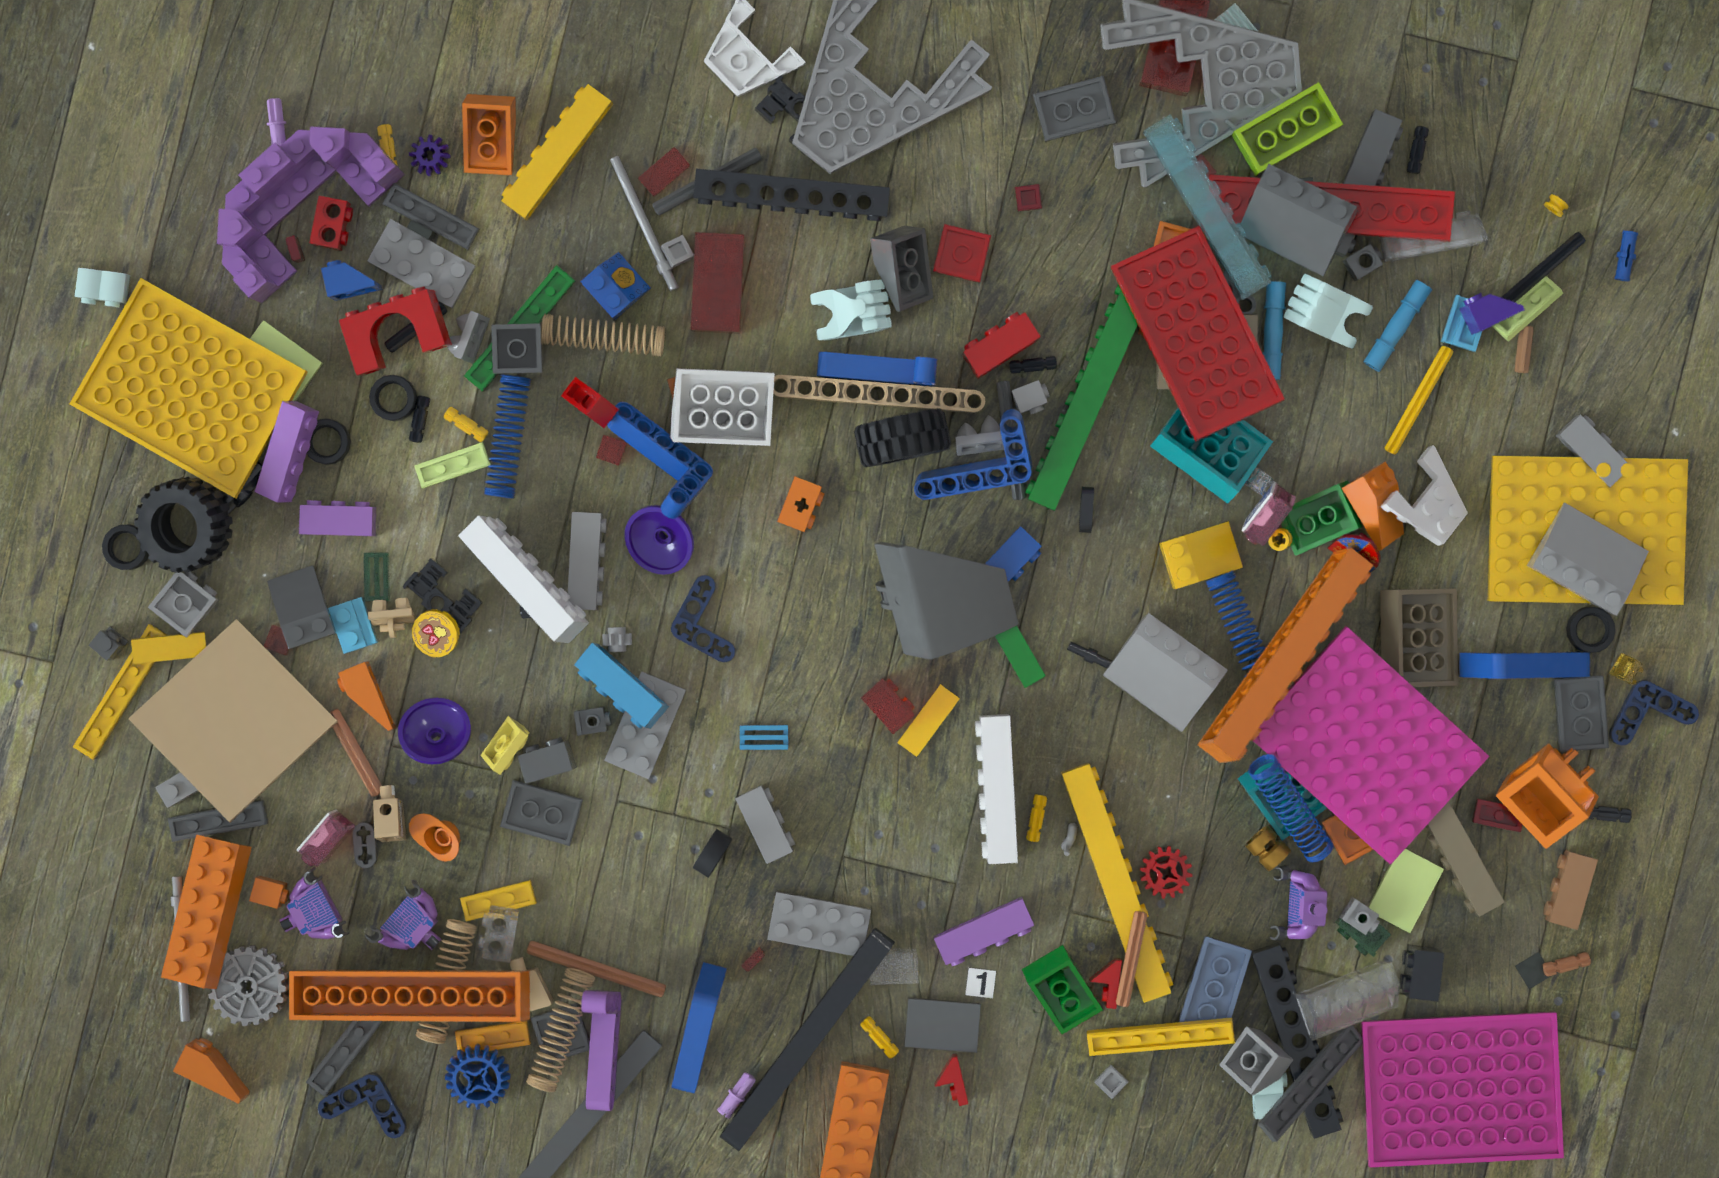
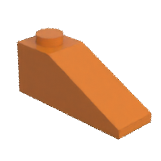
M369 661L338 673L340 678L337 679V682L342 692L346 691L347 696L389 731L396 728Z

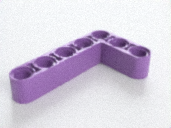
M585 990L582 995V1012L592 1013L586 1109L612 1111L615 1098L621 992Z

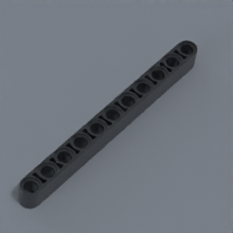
M876 927L873 929L719 1136L737 1151L741 1150L890 951L895 941Z

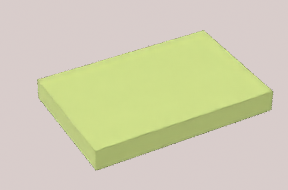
M263 320L250 339L308 372L292 400L296 401L323 363Z
M1405 849L1389 865L1368 908L1379 914L1378 917L1411 933L1444 869Z

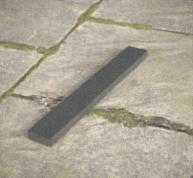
M645 1030L641 1032L617 1061L614 1102L662 1047V1044ZM585 1098L519 1178H550L606 1111L587 1110Z

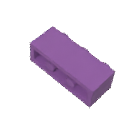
M307 500V505H300L299 534L376 536V507H370V502H355V506H346V501H331V506H321V501Z

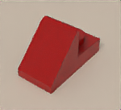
M1114 958L1089 978L1090 982L1107 984V987H1103L1102 1001L1105 1002L1106 1008L1110 1009L1117 1008L1116 999L1122 964L1120 958Z
M956 1053L951 1055L935 1081L934 1087L954 1083V1086H950L953 1101L958 1100L959 1106L968 1104V1098Z

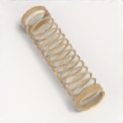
M544 314L541 326L542 345H548L551 341V344L554 346L558 339L559 345L562 346L566 339L568 348L574 341L576 348L579 347L581 342L583 349H585L589 342L592 350L597 341L599 351L605 343L606 351L610 350L612 344L613 351L616 352L620 344L621 352L624 353L628 344L630 354L633 352L635 345L638 355L641 353L642 347L645 355L649 353L650 347L653 356L661 357L663 354L664 326H657L653 348L654 325H652L646 352L645 324L638 352V323L636 324L632 349H630L631 323H628L627 337L623 349V322H621L619 338L615 349V321H613L610 343L607 348V320L605 321L601 346H599L600 320H597L596 335L592 346V319H590L587 340L584 346V318H582L580 336L576 345V317H574L570 343H568L569 317H566L565 332L561 343V315H559L557 333L553 343V314Z
M448 919L447 928L469 934L472 937H463L447 932L443 934L462 939L470 944H457L448 940L441 941L461 947L468 952H458L444 947L439 949L458 954L466 959H453L444 955L437 956L445 960L455 961L464 967H454L440 962L435 964L454 970L465 969L466 965L462 962H466L469 959L464 954L470 953V950L466 947L473 945L468 939L475 937L473 934L476 933L477 927L467 922ZM438 1021L448 1027H437L419 1022L421 1026L438 1029L445 1034L419 1028L417 1029L416 1037L427 1042L444 1044L448 1035L445 1029L450 1028L446 1022L450 1021Z
M566 968V973L564 974L572 980L562 979L566 983L589 990L588 988L594 984L595 977L578 969ZM560 986V988L565 991L576 993L580 996L583 995V992H578L571 988ZM561 993L557 994L559 997L575 1001L582 1005V1000L575 999ZM557 1000L555 1001L556 1004L572 1008L579 1012L580 1015L552 1008L553 1011L571 1016L578 1022H570L554 1015L549 1016L554 1020L568 1023L575 1029H566L550 1022L547 1023L548 1026L566 1031L573 1037H566L550 1030H544L545 1033L563 1038L570 1043L562 1044L550 1038L542 1037V1040L562 1046L567 1050L566 1052L558 1051L546 1045H539L540 1048L559 1053L565 1058L558 1059L548 1054L537 1052V1055L555 1060L562 1064V1066H554L545 1061L534 1059V1062L554 1068L560 1072L555 1074L538 1067H531L534 1071L551 1075L557 1079V1081H551L535 1074H529L526 1082L530 1086L546 1092H556V1083L559 1082L557 1076L562 1075L560 1068L565 1066L561 1061L567 1060L564 1054L570 1052L566 1046L572 1045L569 1039L575 1038L572 1032L578 1030L574 1024H579L580 1020L577 1017L583 1015L580 1011L582 1007H574Z

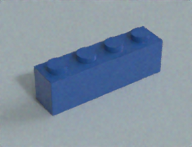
M1020 526L985 564L1005 569L1008 582L1011 578L1016 581L1024 573L1022 567L1027 561L1032 564L1041 555L1039 549L1042 546Z

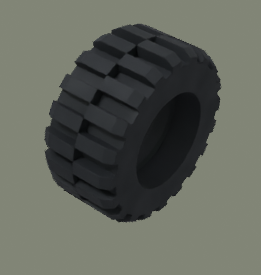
M941 408L872 421L858 425L854 430L860 463L864 467L879 466L949 450L951 446L945 412Z
M181 477L154 486L149 490V493L142 497L141 502L143 504L137 506L136 514L139 516L135 518L134 526L138 527V532L135 534L137 540H141L142 546L140 547L142 551L150 555L148 557L149 560L153 563L159 562L158 566L164 570L170 569L174 573L183 571L186 573L212 564L213 561L218 560L222 556V552L227 550L229 546L227 539L232 538L233 530L229 529V527L233 524L232 516H229L227 510H230L228 503H223V495L219 491L214 492L213 485L208 482L203 484V480L199 478ZM176 503L186 507L196 520L197 537L192 546L181 542L172 530L170 516Z

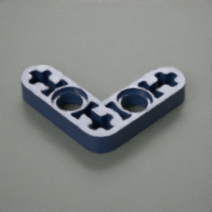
M702 575L695 580L671 625V632L677 639L720 662H729L736 653L734 645L697 624L716 589L714 579L711 576ZM708 579L710 581L709 586L712 588L710 591H704L702 597H707V599L703 602L700 598L692 596L694 591L699 594L701 586L698 585L699 582H705ZM695 600L699 602L701 608L697 614H690L687 611L689 601ZM687 623L686 628L690 631H693V627L698 628V631L693 635L692 642L687 640L690 637L689 634H677V624ZM701 633H706L710 637V644L706 647H701L697 644V636ZM715 638L719 640L716 645L720 647L729 646L730 656L721 658L720 651L716 649L713 650V653L708 651L713 646Z
M1641 680L1632 686L1610 729L1609 737L1617 745L1629 744L1649 707L1686 725L1697 721L1699 710L1694 704L1649 681ZM1647 685L1646 690L1656 694L1654 699L1643 695L1641 698V692L1638 691V688ZM1666 695L1671 699L1672 703L1668 709H1662L1659 706V699L1662 696ZM1630 706H1635L1639 710V715L1634 720H1630L1626 716V711ZM1676 707L1686 710L1691 708L1689 712L1692 714V717H1686L1684 720V714L1675 711L1673 715L1672 712ZM1623 719L1625 722L1633 724L1632 728L1627 726L1624 731L1627 735L1626 739L1621 738L1618 741L1616 731L1622 730L1625 724L1620 723Z
M377 1073L364 1075L326 1096L318 1104L320 1116L325 1119H332L367 1100L380 1126L388 1137L398 1138L406 1130L407 1124L383 1079ZM368 1078L371 1081L376 1080L378 1083L375 1086L376 1090L372 1088L366 1089L363 1092L366 1096L363 1097L360 1088L368 1083ZM352 1089L356 1092L357 1099L355 1102L351 1103L345 1100L344 1093L346 1090ZM338 1095L341 1104L333 1109V1113L330 1111L325 1112V1102L329 1104L336 1102L338 1098L335 1096ZM386 1099L390 1104L389 1110L386 1112L379 1111L377 1108L378 1100ZM392 1111L396 1114L391 1117L393 1122H399L401 1125L398 1128V1133L395 1130L391 1131L389 1129L392 1125L389 1118L386 1121L383 1119Z

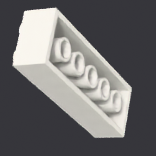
M478 515L458 535L460 539L554 642L570 643L589 624L584 618L586 616L585 612L576 605L574 607L569 601L570 596L562 588L558 589L552 583L554 578L547 571L544 570L542 572L537 566L539 563L532 554H526L522 550L523 544L515 536H510L505 531L507 527L500 519Z
M979 715L980 721H975L976 737H981V745H976L977 760L982 761V769H978V784L983 785L984 792L979 794L980 810L985 811V818H980L982 834H986V842H982L983 859L987 858L988 864L1018 863L1010 715Z

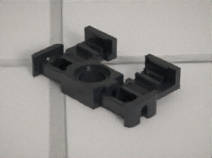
M779 76L774 84L768 87V95L755 107V111L770 125L776 119L774 115L779 110L781 112L785 110L798 122L800 115L795 113L794 106L797 103H804L805 96L801 92L798 94L794 93L782 82L783 76ZM763 108H764L766 111H768V112L772 115V117H771L770 115H768V114L763 110ZM793 134V135L789 138V142H790L791 144H792V142H793V138H794V135H795V134Z
M430 558L429 562L420 572H414L404 583L403 588L407 589L408 587L423 600L421 604L428 610L433 609L431 601L435 596L442 597L444 606L438 611L449 613L456 620L461 634L472 622V618L469 617L467 619V616H472L483 602L465 588L462 593L464 596L460 601L456 600L455 605L452 606L454 602L441 590L434 587L438 585V579L441 576L445 577L448 572L434 559Z

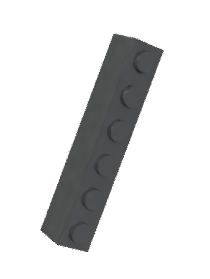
M1377 109L1372 112L1342 184L1380 186L1385 174L1381 170L1384 163L1389 164L1394 150H1391L1394 140L1398 142L1404 129L1400 127L1401 119ZM1345 235L1336 255L1344 257L1347 252L1351 254L1356 240L1353 239L1354 235Z

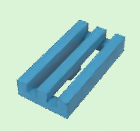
M740 725V750H788V725ZM745 730H783V735H745ZM745 740H783V744H745Z

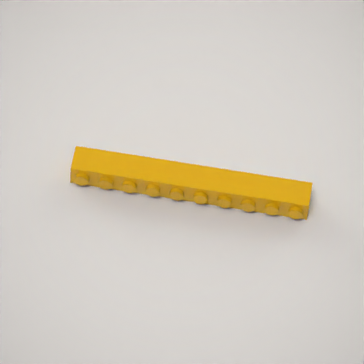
M1086 763L1063 771L1061 774L1126 953L1134 912L1142 911L1147 914V917L1149 915L1145 904H1139L1137 895L1141 893L1136 880L1132 882L1129 876V872H1132L1129 859H1123L1120 851L1124 849V845L1120 835L1115 836L1112 827L1116 826L1112 812L1107 813L1104 804L1108 803L1104 790L1098 789L1096 781H1099L1100 778L1096 767L1091 768L1090 764ZM1147 923L1135 974V981L1144 1003L1170 994V987L1173 986L1169 972L1164 973L1161 965L1165 963L1161 949L1156 950L1153 941L1157 940L1152 926L1148 927Z

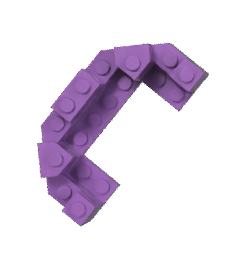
M310 127V130H297L281 146L274 142L238 175L242 181L226 194L225 209H219L217 244L223 246L222 264L234 277L233 281L249 298L263 303L297 272L266 234L335 172H338L369 207L389 190L393 183H396L405 175L367 133H350L344 128Z

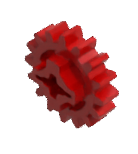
M1167 845L1165 851L1158 846V853L1154 854L1150 850V858L1142 859L1146 866L1139 867L1140 871L1145 872V875L1141 876L1140 880L1148 882L1144 886L1146 890L1151 887L1153 888L1152 895L1155 896L1158 892H1161V898L1165 899L1166 893H1169L1172 898H1175V891L1182 894L1184 893L1181 888L1182 885H1190L1186 881V877H1192L1193 874L1187 872V869L1191 868L1192 865L1191 863H1184L1188 858L1186 855L1179 857L1180 850L1178 848L1171 852V846ZM1162 856H1169L1166 861L1159 863L1155 861ZM1177 861L1181 865L1182 875H1179L1176 871ZM1170 866L1169 870L1175 877L1166 875L1162 878L1163 874L1156 867L1166 869ZM1150 869H1152L1156 873V879L1154 883L1152 882L1150 877ZM1169 882H1175V883H1177L1176 885H1174V886H1172V887L1163 888L1166 883H1169Z

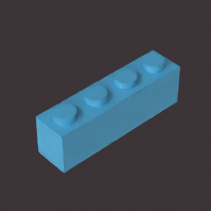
M591 643L574 664L579 669L577 673L584 680L594 682L597 685L595 689L602 696L612 698L614 700V707L622 713L626 711L632 716L631 722L640 729L642 727L651 729L669 707L600 644Z

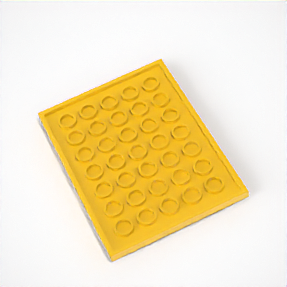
M140 278L73 396L70 405L237 499L271 439L282 401L293 400L308 372Z
M1492 456L1487 601L1590 603L1527 566L1563 503H1566L1649 551L1624 604L1684 605L1688 459L1623 458L1627 462L1621 467V474L1623 476L1611 487H1608L1600 478L1607 477L1611 472V467L1607 463H1600L1596 468V474L1581 457Z

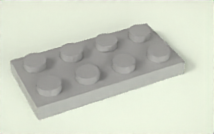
M392 219L388 222L367 260L415 288L425 286L426 289L434 290L437 300L452 309L476 268L475 265Z
M641 671L638 679L669 707L651 729L644 727L640 729L630 720L632 716L625 711L604 761L650 779L686 689Z
M776 891L767 940L854 956L866 940L871 909Z

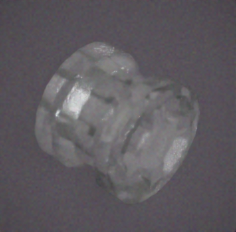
M1256 467L1252 472L1253 475L1247 479L1245 485L1263 497L1266 494V488L1274 483V479Z

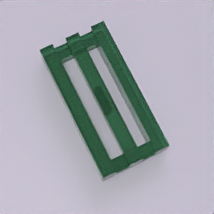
M389 552L364 553V601H390ZM379 557H383V596H380ZM370 558H374V596H370Z

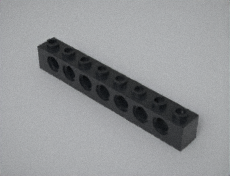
M696 169L693 199H698V204L712 205L714 200L722 201V206L737 207V203H744L747 209L761 210V205L771 206L770 211L785 212V208H795V213L809 214V210L819 211V216L833 217V212L843 213V218L857 219L858 215H867V220L881 221L882 217H887L890 188ZM717 181L724 183L726 186L725 193L715 195L711 189L713 183ZM740 184H746L750 188V194L745 198H741L736 194V187ZM764 186L771 187L774 190L773 198L764 200L760 196L761 188ZM790 188L795 189L798 193L797 201L792 203L786 201L784 197L785 191ZM810 192H820L822 202L818 205L811 204L808 199ZM841 193L846 197V204L843 207L834 205L833 196L835 194ZM860 196H867L870 199L868 209L863 210L858 207L857 199Z
M1277 942L1253 950L1251 956L1282 1049L1293 1059L1289 1070L1294 1082L1306 1069L1300 1067L1301 1059L1310 1057L1313 1061L1317 1054L1320 1053L1317 1040L1311 1039L1309 1031L1313 1030L1309 1017H1304L1301 1008L1305 1007L1301 993L1296 994L1294 985L1298 983L1294 971H1289L1286 962L1290 961L1286 947L1281 948V945ZM1275 964L1280 965L1281 973L1276 977L1270 976V967ZM1280 988H1288L1289 995L1286 999L1280 1000L1277 998V991ZM1288 1011H1295L1296 1019L1290 1023L1285 1022V1014ZM1294 1035H1304V1041L1301 1045L1292 1044ZM1326 1085L1303 1111L1311 1136L1314 1139L1342 1130L1340 1123L1343 1122V1118L1339 1108H1334L1332 1100L1336 1099L1331 1085ZM1319 1103L1327 1104V1110L1323 1114L1315 1113V1107Z

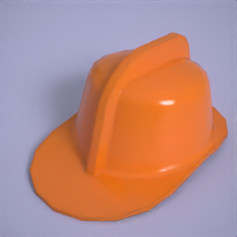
M425 813L417 814L411 818L409 832L418 844L441 861H451L457 856L459 843L461 842L460 833L452 822L440 821L436 817Z

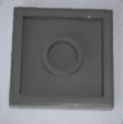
M578 1003L571 1004V1006L579 1007ZM558 1008L570 1014L580 1015L579 1012L572 1008ZM553 1010L531 1017L539 1045H546L558 1051H567L562 1046L542 1040V1037L550 1038L562 1044H570L563 1038L545 1033L544 1030H550L566 1037H573L566 1031L548 1026L547 1023L550 1022L566 1029H575L568 1023L554 1020L549 1016L554 1015L570 1022H578L576 1019ZM582 1016L577 1017L580 1023L574 1024L578 1030L572 1032L575 1038L569 1039L572 1045L566 1046L570 1050L569 1053L564 1054L566 1057L588 1051L590 1048V1040ZM540 1048L542 1053L558 1059L564 1058L559 1053ZM543 1057L544 1061L547 1063L555 1061Z

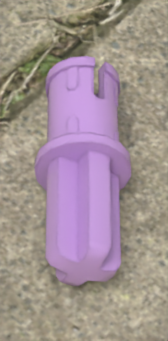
M271 98L267 100L269 116L267 126H270L271 144L275 142L281 146L286 141L284 128L286 121L283 120L281 99Z
M745 1072L734 1088L728 1090L729 1095L721 1106L718 1107V1112L721 1115L725 1113V1117L730 1119L740 1102L745 1101L744 1097L756 1079L751 1074Z

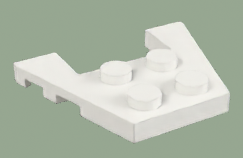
M735 0V4L704 60V63L737 97L806 64L791 46L774 63H771L738 29L756 12L746 0Z
M1432 445L1417 460L1432 481L1411 507L1397 490L1392 492L1380 507L1386 512L1391 511L1397 515V519L1401 522H1408L1415 527L1416 532L1439 546L1447 541L1468 512L1435 446Z

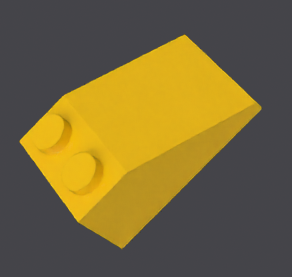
M1229 521L1159 543L1173 589L1243 568Z

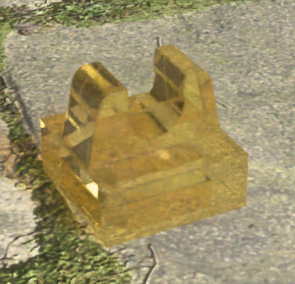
M1621 653L1609 674L1623 682L1634 685L1637 682L1634 680L1638 672L1642 673L1644 669L1640 661Z

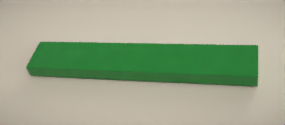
M556 265L507 324H540L544 314L547 315L551 312L576 281ZM492 343L464 375L466 379L482 392L498 375L493 374Z

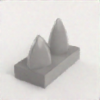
M473 311L456 318L457 324L463 332L462 335L450 337L452 345L447 348L454 354V357L472 364L474 363L490 318Z
M990 415L986 417L982 424L981 434H977L972 426L964 423L960 427L957 437H955L957 456L1004 450L1000 426Z

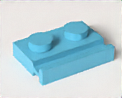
M1455 295L1441 342L1476 352L1482 331L1471 335L1459 310L1465 306L1463 301L1469 298Z
M363 597L328 608L343 654L378 643L371 620L368 619V611Z

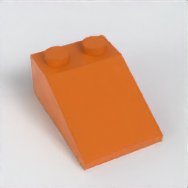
M467 94L462 103L464 173L512 175L516 127V97Z
M1386 461L1363 473L1342 488L1379 551L1404 534L1403 522L1397 519V515L1391 511L1386 512L1380 507L1392 492L1397 490L1399 492L1398 481Z
M200 1038L188 1043L173 1072L238 1104L248 1097L250 1091L219 1050L212 1047V1042Z

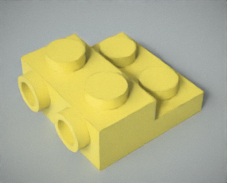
M508 716L480 756L493 771L501 775L504 770L510 767L516 752L524 747L530 732L522 724Z

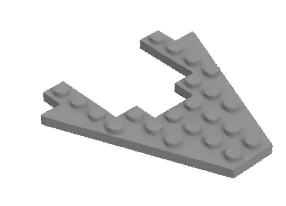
M833 0L792 144L825 171L832 174L989 93L992 90V86L980 78L976 72L989 58L990 54L973 40H970L926 95L906 80L891 98L855 69L869 49L851 34L879 0Z
M1122 0L1124 20L1100 24L1104 50L1175 39L1178 62L1201 59L1205 104L1182 108L1184 132L1113 143L1115 167L1122 169L1139 166L1141 185L1143 187L1154 183L1227 138L1238 128L1302 91L1298 43L1293 40L1140 0Z

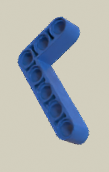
M819 352L816 376L935 387L937 359L915 357V360Z
M626 402L617 403L615 407L619 410L607 424L608 428L678 481L661 504V511L666 517L671 519L678 518L703 490L713 474L712 467L681 442H673L669 433L632 405Z
M1009 409L1002 414L1000 431L1006 457L921 472L915 481L914 492L916 496L920 499L928 500L1028 481L1032 473V460L1021 413L1015 409ZM1009 419H1013L1018 423V425L1015 427H1009L1006 425L1005 422ZM1018 442L1022 445V448L1015 450L1010 447V444ZM1023 465L1027 470L1025 472H1018L1015 470V467ZM998 469L1003 472V475L996 477L991 474V471ZM969 474H976L979 476V479L972 481L967 476ZM945 478H952L956 483L948 485L943 480ZM928 482L932 487L924 489L920 486V483Z
M1459 653V677L1492 679L1590 677V653Z
M703 962L694 991L671 1088L694 1094L696 1092L727 968Z

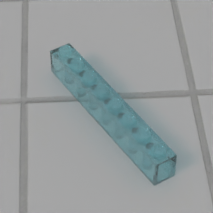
M1170 114L1145 129L1143 133L1244 300L1271 283L1269 280L1271 274L1265 265L1261 266L1258 262L1257 257L1259 254L1253 244L1248 245L1244 238L1246 232L1242 225L1234 222L1232 218L1233 210L1227 202L1223 203L1219 196L1221 191L1215 181L1211 182L1206 175L1209 171L1202 160L1198 161L1194 155L1196 149L1190 139L1185 140L1181 133L1184 129L1177 118L1173 119Z

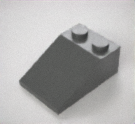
M902 226L870 238L873 262L896 311L900 312L933 299L925 228Z
M314 565L267 581L288 649H294L337 634Z

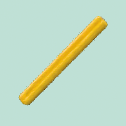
M1442 346L1387 442L1385 446L1387 452L1393 455L1398 453L1453 354L1451 348Z

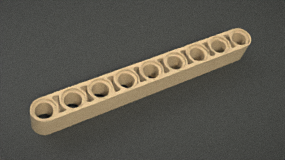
M777 375L774 377V385L778 380H785L788 383V388L783 393H778L775 389L773 390V394L779 398L927 410L941 408L943 411L977 413L985 405L984 395L977 390L792 375ZM802 382H809L812 385V390L807 395H803L798 391V387ZM826 384H833L836 387V393L831 397L825 396L822 392ZM853 385L860 389V395L855 399L849 398L846 394L848 387ZM876 387L883 389L885 392L883 399L878 401L872 399L870 395L872 389ZM900 389L906 390L909 394L908 400L902 403L895 399V393ZM923 391H928L932 394L933 400L929 404H922L919 400V395ZM947 393H952L956 396L957 403L954 406L944 404L943 397ZM971 395H976L981 399V405L978 408H971L968 405L967 399Z

